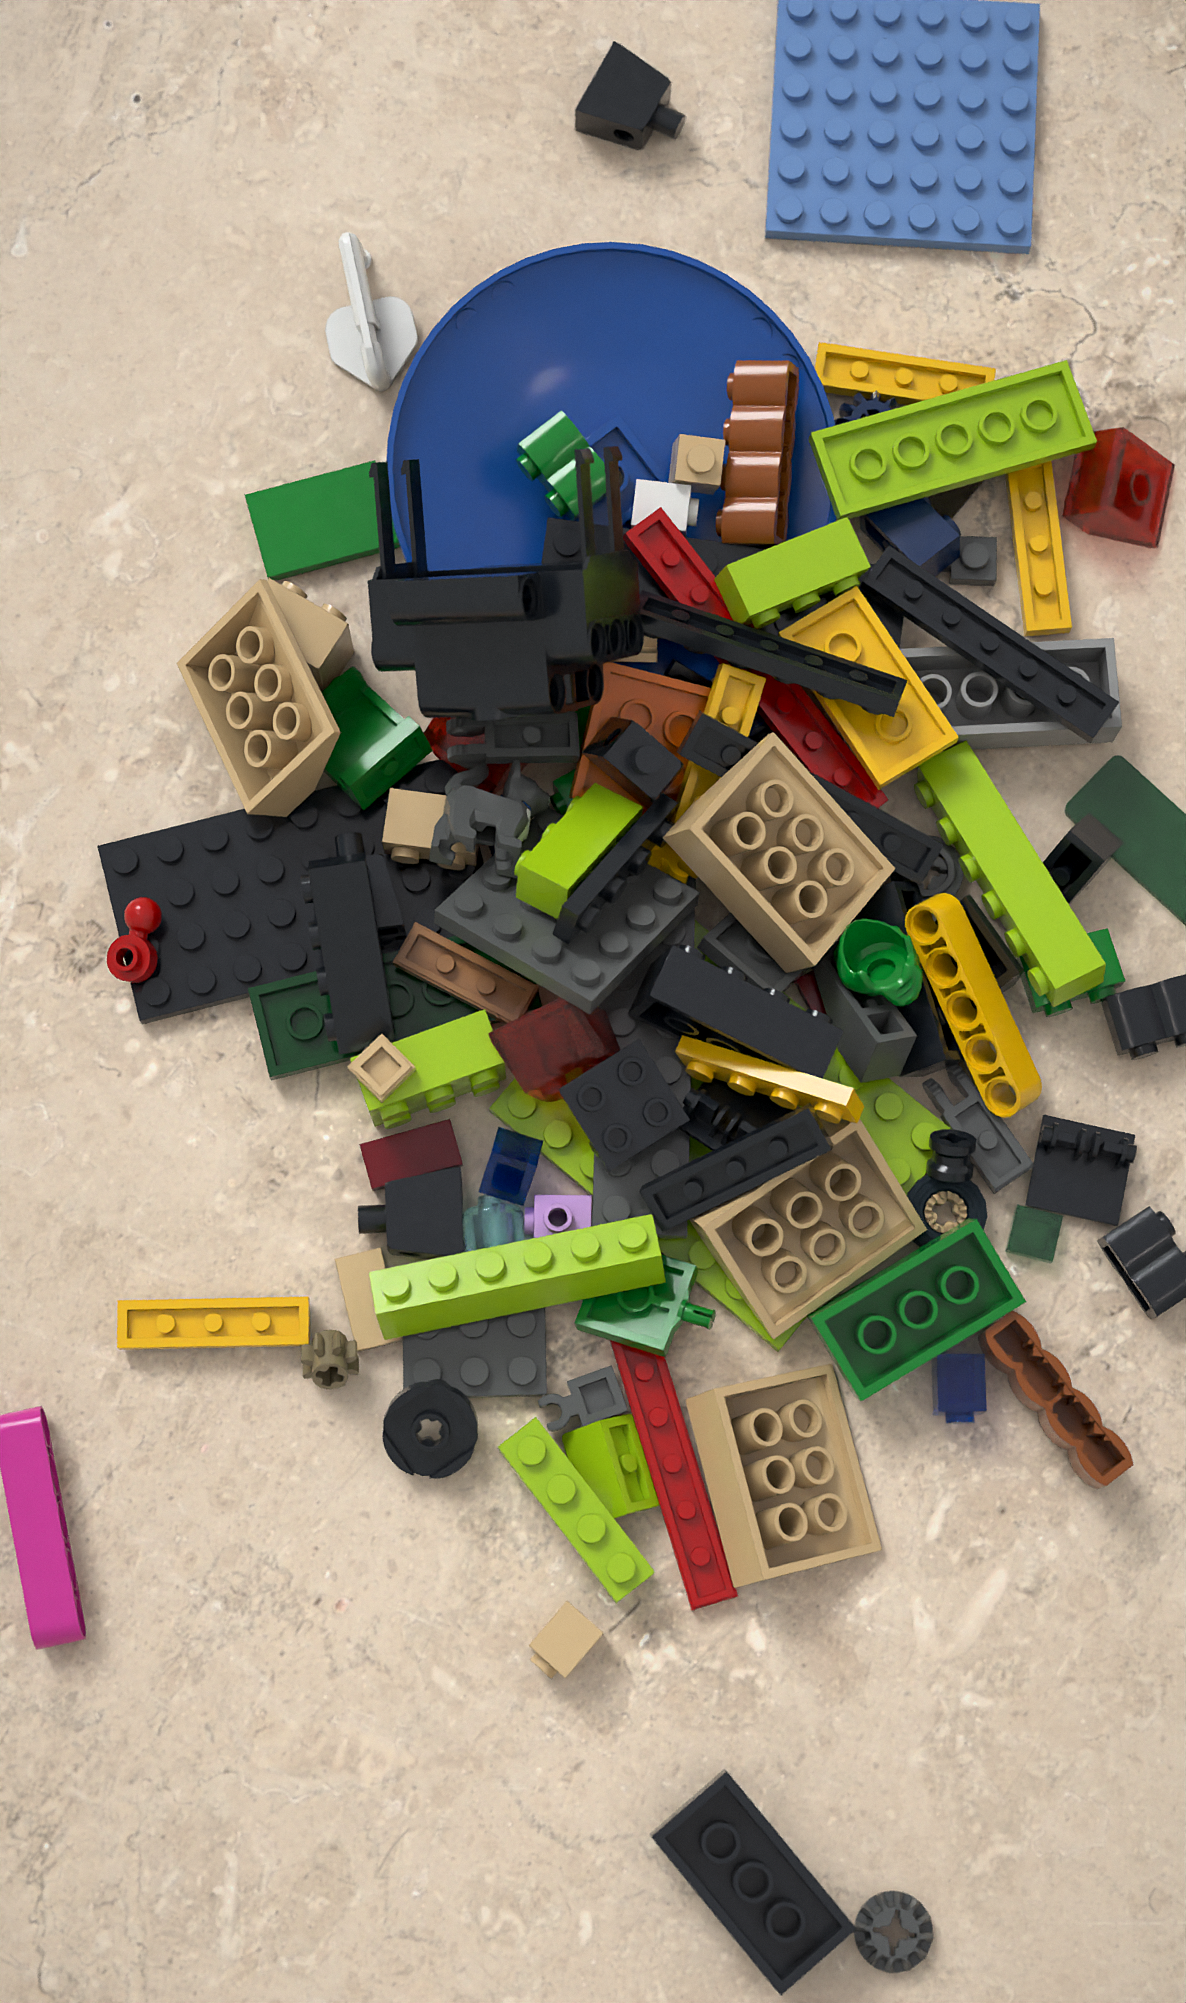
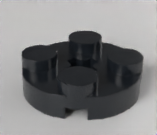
M441 1379L414 1383L401 1390L390 1402L383 1419V1445L387 1455L400 1470L413 1476L415 1473L420 1476H430L429 1479H440L456 1473L470 1460L478 1439V1417L471 1401L460 1390L450 1386ZM429 1419L431 1422L439 1421L442 1424L439 1429L441 1438L434 1441L432 1437L426 1436L422 1439L418 1434L422 1429L421 1421Z

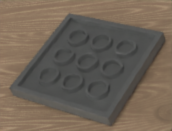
M548 807L531 819L527 839L522 844L521 855L526 850L532 851L540 842L548 825L551 823L557 824L563 815ZM494 854L435 909L434 923L586 1013L591 1014L698 905L700 892L647 863L638 876L631 873L626 878V887L614 904H610L607 901L601 907L602 913L594 927L588 933L581 930L569 944H566L552 935L557 922L556 918L516 898L517 878L496 873Z

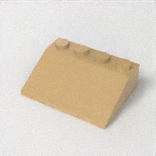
M259 579L176 664L247 814L287 817L315 791L341 731L267 580Z
M774 732L761 740L699 797L663 837L669 846L786 973L815 966L843 933L846 926L852 922L895 870V867Z
M819 1117L834 1144L831 1151L689 1219L707 1249L772 1339L778 1337L927 1230L860 1119L857 1124L841 1119L840 1123H832Z
M832 1363L714 1388L685 1399L734 1588L882 1550Z

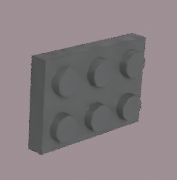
M545 1307L403 1336V1389L414 1383L441 1379L450 1386L460 1390L467 1398L547 1395Z

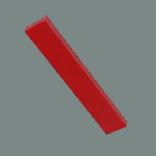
M610 1340L691 1611L738 1597L736 1588L733 1587L724 1548L666 1359L663 1356Z

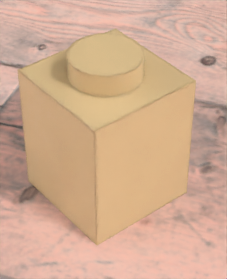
M679 434L672 445L668 483L691 485V492L713 495L721 484L725 440Z
M566 1601L528 1645L536 1652L530 1661L551 1679L557 1672L566 1678L604 1633L571 1603Z

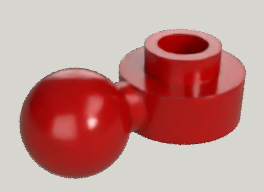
M147 897L136 898L127 905L124 919L130 929L129 935L117 938L110 945L107 952L109 971L114 977L122 981L131 983L143 982L153 974L157 966L156 949L147 940L149 933H152L159 927L162 920V912L159 905ZM131 950L133 961L130 965L126 966L123 958L125 953Z

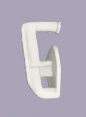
M345 232L339 238V248L351 305L335 310L326 322L325 332L330 356L336 365L378 391H386L392 385L417 346L418 336L413 313L409 305L397 297H384L372 300L366 269L371 264V255L364 249L355 234Z

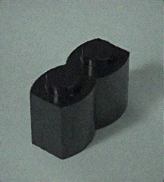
M1186 974L1105 997L1101 1002L1118 1056L1130 1053L1131 1060L1145 1058L1159 1052L1157 1045L1170 1041L1175 1042L1176 1048L1186 1046Z
M1149 1206L1098 1239L1097 1242L1111 1265L1124 1280L1135 1300L1151 1320L1186 1298V1251L1182 1253L1176 1246L1172 1238L1176 1231L1168 1217L1162 1211L1155 1213Z

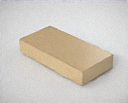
M381 1247L336 1258V1268L353 1339L357 1341V1352L403 1341V1337L384 1340L375 1314L369 1272L386 1269Z

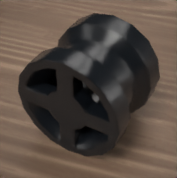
M941 1129L932 1132L929 1138V1147L933 1150V1155L927 1160L926 1173L930 1177L944 1182L953 1183L970 1180L973 1177L974 1165L970 1162V1155L976 1150L977 1139L973 1135L960 1130Z

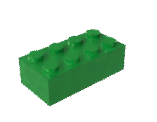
M968 1218L808 1314L807 1318L855 1398L863 1401L1026 1303V1300L978 1220Z

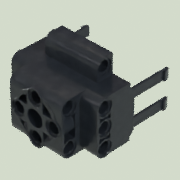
M618 446L603 447L610 552L596 554L590 475V463H594V457L590 448L575 449L582 561L493 565L472 569L428 571L419 459L404 460L401 468V475L406 474L412 562L395 564L388 462L371 463L369 478L374 477L381 565L376 567L372 580H368L372 660L376 669L381 672H416L418 704L424 717H455L472 719L473 721H490L575 712L580 708L600 702L604 690L603 663L635 656L641 652L644 643V627L640 610L637 560L633 561L629 550H624L618 461L622 460V454Z

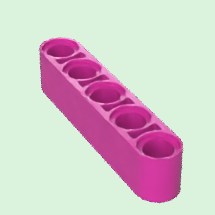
M42 1406L1 1414L0 1469L33 1644L36 1650L84 1640L86 1638L83 1609L45 1411Z

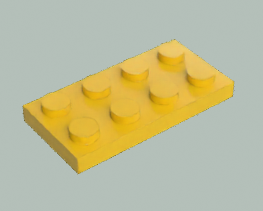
M857 586L778 633L779 637L907 680L894 717L886 714L877 715L863 710L861 706L842 699L822 697L812 689L878 790L957 743L958 735Z

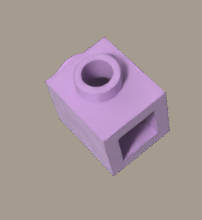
M534 1195V1207H525V1236L537 1238L591 1227L592 1195Z

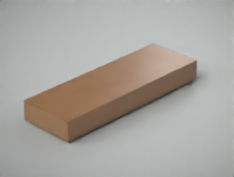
M416 922L393 961L395 967L479 1011L485 1009L487 1015L516 1030L519 1028L539 991V986Z

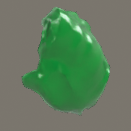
M860 919L846 926L833 952L837 972L843 985L847 989L872 997L882 995L896 1006L911 1004L920 993L923 979V971L919 966L920 958L916 953L911 937L901 932L898 926H891L878 920Z

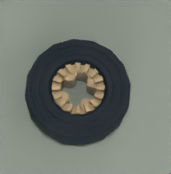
M926 1175L917 1180L907 1193L908 1199L927 1228L925 1232L912 1240L919 1247H922L968 1218L977 1219L982 1229L984 1230L988 1217L986 1200L978 1186L971 1180L952 1183L940 1181ZM947 1201L953 1205L951 1213L957 1216L955 1223L947 1221L941 1226L936 1223L937 1214L932 1211L933 1205L941 1207Z

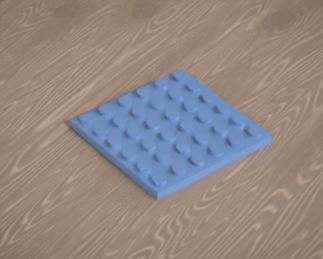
M778 0L765 238L1029 254L1032 237L1040 4L986 0Z

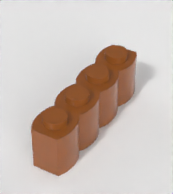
M737 360L734 373H730L728 376L727 395L729 400L733 401V408L730 418L725 420L723 426V439L725 440V445L729 446L727 464L722 466L720 488L722 491H725L726 497L723 509H719L716 515V532L721 537L723 544L768 549L786 541L788 501L792 479L791 458L795 442V411L799 393V368L791 361Z
M1011 1311L978 1336L979 1346L985 1358L997 1370L1007 1374L1009 1385L1014 1395L1028 1409L1037 1412L1042 1430L1056 1446L1067 1451L1073 1470L1083 1482L1095 1489H1100L1109 1485L1133 1466L1131 1453L1124 1441L1115 1432L1102 1425L1101 1416L1094 1403L1084 1393L1072 1387L1070 1376L1064 1365L1053 1354L1042 1349L1036 1330L1025 1317L1015 1311Z

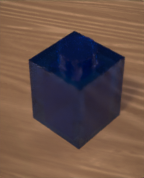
M498 1127L478 1192L524 1206L538 1165L543 1141Z
M985 1353L939 1354L931 1359L933 1416H945L946 1424L975 1423L974 1415H982L987 1412Z

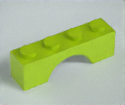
M536 1417L498 1446L500 1453L550 1515L615 1603H618L655 1573Z

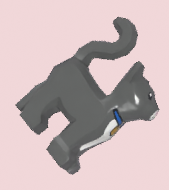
M514 760L511 765L508 778L504 784L503 797L475 788L489 776V766L485 764V761L477 764H458L469 770L453 775L445 786L446 799L442 817L434 826L429 861L452 866L456 852L452 851L451 848L459 842L464 844L467 852L472 853L475 851L476 844L494 846L496 873L498 875L518 878L515 876L514 870L521 856L522 844L527 839L529 833L530 819L548 808L550 795L541 790L536 781L521 774L520 760Z

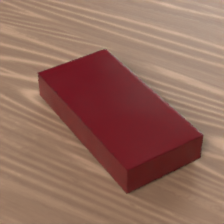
M450 1119L359 1144L372 1191L385 1188V1183L389 1181L463 1166Z

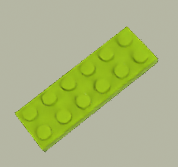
M1065 360L811 432L809 442L838 521L846 517L848 519L1091 450L1094 449L1097 439L1068 361Z

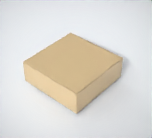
M383 1034L376 1038L347 1066L348 1070L381 1103L416 1071V1067Z

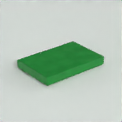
M375 460L245 495L268 579L277 581L379 553L374 477L369 478L371 463H376ZM393 527L394 549H397L400 546Z

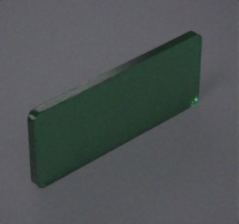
M1120 755L1113 756L1066 804L1064 809L1065 815L1076 825L1083 817L1091 813L1121 839L1124 844L1112 856V859L1186 926V814L1124 757Z

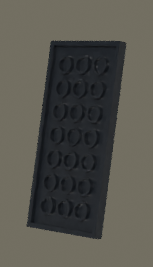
M448 757L418 764L390 788L446 795L445 786L453 775L460 773L458 764L448 761ZM338 785L313 791L287 817L247 814L245 809L97 846L119 937L129 935L130 929L125 923L124 913L127 905L132 900L139 897L150 898L159 905L162 912V920L159 927L152 933H149L147 940L153 944L157 952L156 969L147 980L139 983L130 982L139 1021L143 1025L250 997L248 988L314 972L316 968L324 967L322 950L312 949L308 922L314 921L315 908L314 903L305 904L301 876L309 875V861L337 857L335 836L350 832L361 833L366 855L383 854L402 913L406 935L380 938L382 954L400 950L415 922L445 938L455 936L434 923L435 909L484 864L480 846L476 866L465 865L463 870L446 869L428 859L419 858V863L416 864L394 861L391 859L390 854H384L382 845L390 788L363 810ZM131 950L127 951L124 955L126 966L130 965L133 961Z

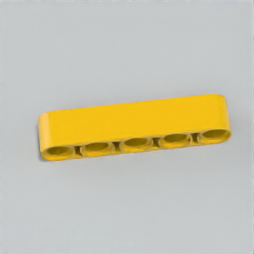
M947 893L936 894L913 906L905 916L907 934L912 939L922 967L980 1095L989 1111L994 1115L1002 1118L1011 1117L1038 1099L1042 1091V1083L964 908L957 898ZM931 913L936 917L938 925L934 922ZM951 956H952V957L954 958V960L956 961L957 967L953 964V962H952V960H951ZM970 999L975 1003L977 1010L972 1006ZM990 1043L995 1047L996 1053L992 1050ZM1009 1085L1015 1091L1016 1096L1011 1092Z

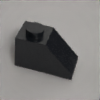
M1088 813L1068 831L1043 861V864L1070 905L1124 842L1091 813Z

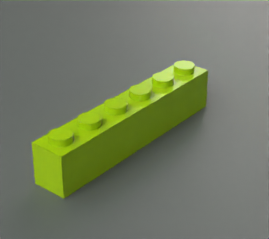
M967 740L917 766V783L914 784V790L919 802L925 809L932 808L938 818L936 826L941 838L948 846L954 844L961 855L958 860L962 872L970 883L976 881L984 894L981 895V899L989 916L993 920L999 918L1007 931L1004 933L1006 943L1016 958L1020 956L1024 958L1030 968L1027 974L1036 993L1039 996L1046 994L1052 1006L1055 1007L1103 983L1106 963Z
M653 1214L369 1272L375 1314L384 1340L666 1283Z

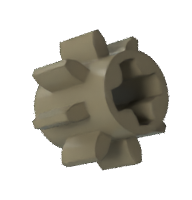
M324 1330L314 1333L312 1345H301L303 1378H312L318 1387L324 1389H336L345 1386L348 1374L358 1375L357 1341H348L343 1333L336 1330Z

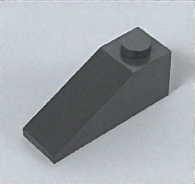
M835 941L812 969L827 1016L833 1020L832 1025L843 1030L837 1045L838 1051L860 1083L900 1076L917 1035L896 1005L890 1003L884 996L877 995L872 997L847 989L843 985L837 972L836 962L834 961L833 952L839 941Z

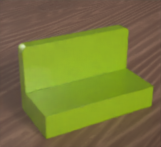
M632 1413L599 1420L562 1435L567 1458L614 1519L660 1506Z

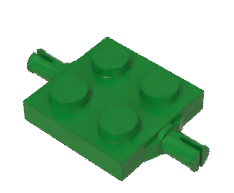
M661 1255L666 1283L583 1299L574 1323L579 1331L666 1357L675 1332L682 1326L684 1321L710 1330L713 1326L712 1322L715 1320L716 1310L690 1303V1293L698 1275L697 1265Z

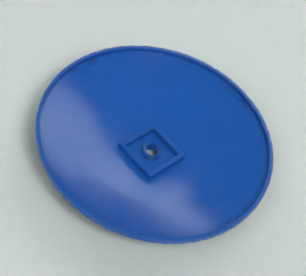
M621 242L582 243L555 248L527 257L496 272L475 286L454 304L431 330L417 351L403 379L392 413L386 456L392 522L403 557L406 562H412L406 474L401 475V468L404 460L419 459L428 571L542 563L548 517L563 520L570 519L566 515L561 518L558 517L544 498V495L548 493L544 485L537 478L534 481H530L523 474L516 463V459L520 456L516 448L519 442L561 410L574 423L589 446L603 462V447H619L622 454V460L618 461L619 471L622 475V485L620 487L622 528L631 529L636 479L669 482L672 445L679 434L724 440V422L727 418H730L733 408V401H730L727 395V379L730 373H734L737 360L791 361L799 368V393L795 411V442L791 458L792 479L788 501L786 541L836 522L831 501L809 442L811 432L835 426L833 413L823 384L810 358L794 334L777 314L752 291L727 274L700 260L667 249ZM726 445L724 448L723 464H727L729 446ZM720 487L713 495L691 492V498L699 499L696 526L687 525L686 537L722 542L721 537L716 532V515L719 509H723L726 496L725 491H722ZM607 496L593 506L594 524L609 526ZM663 638L657 639V662H612L663 675L674 658L708 679L715 677L719 662L713 655L690 652L683 645Z

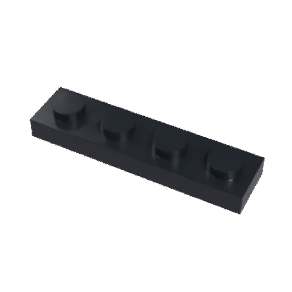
M664 793L656 799L562 905L552 935L569 944L581 930L588 933L594 927L602 913L601 907L607 901L610 904H614L626 887V878L631 873L638 876L646 867L654 846L657 845L660 848L665 846L667 842L663 837L675 824L672 822V818L678 802Z
M809 1103L642 1185L640 1193L660 1229L664 1232L831 1151L834 1144L812 1104Z

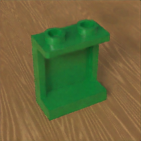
M350 667L341 676L333 679L329 686L321 692L341 731L323 772L363 810L433 751L421 727L410 716L404 719L369 687L356 667Z

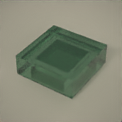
M1017 1204L1005 1252L1051 1264L1054 1259L1063 1216Z

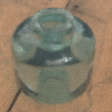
M491 1194L479 1196L478 1205L468 1208L463 1213L465 1252L525 1240L523 1210L518 1205L506 1203V1195Z

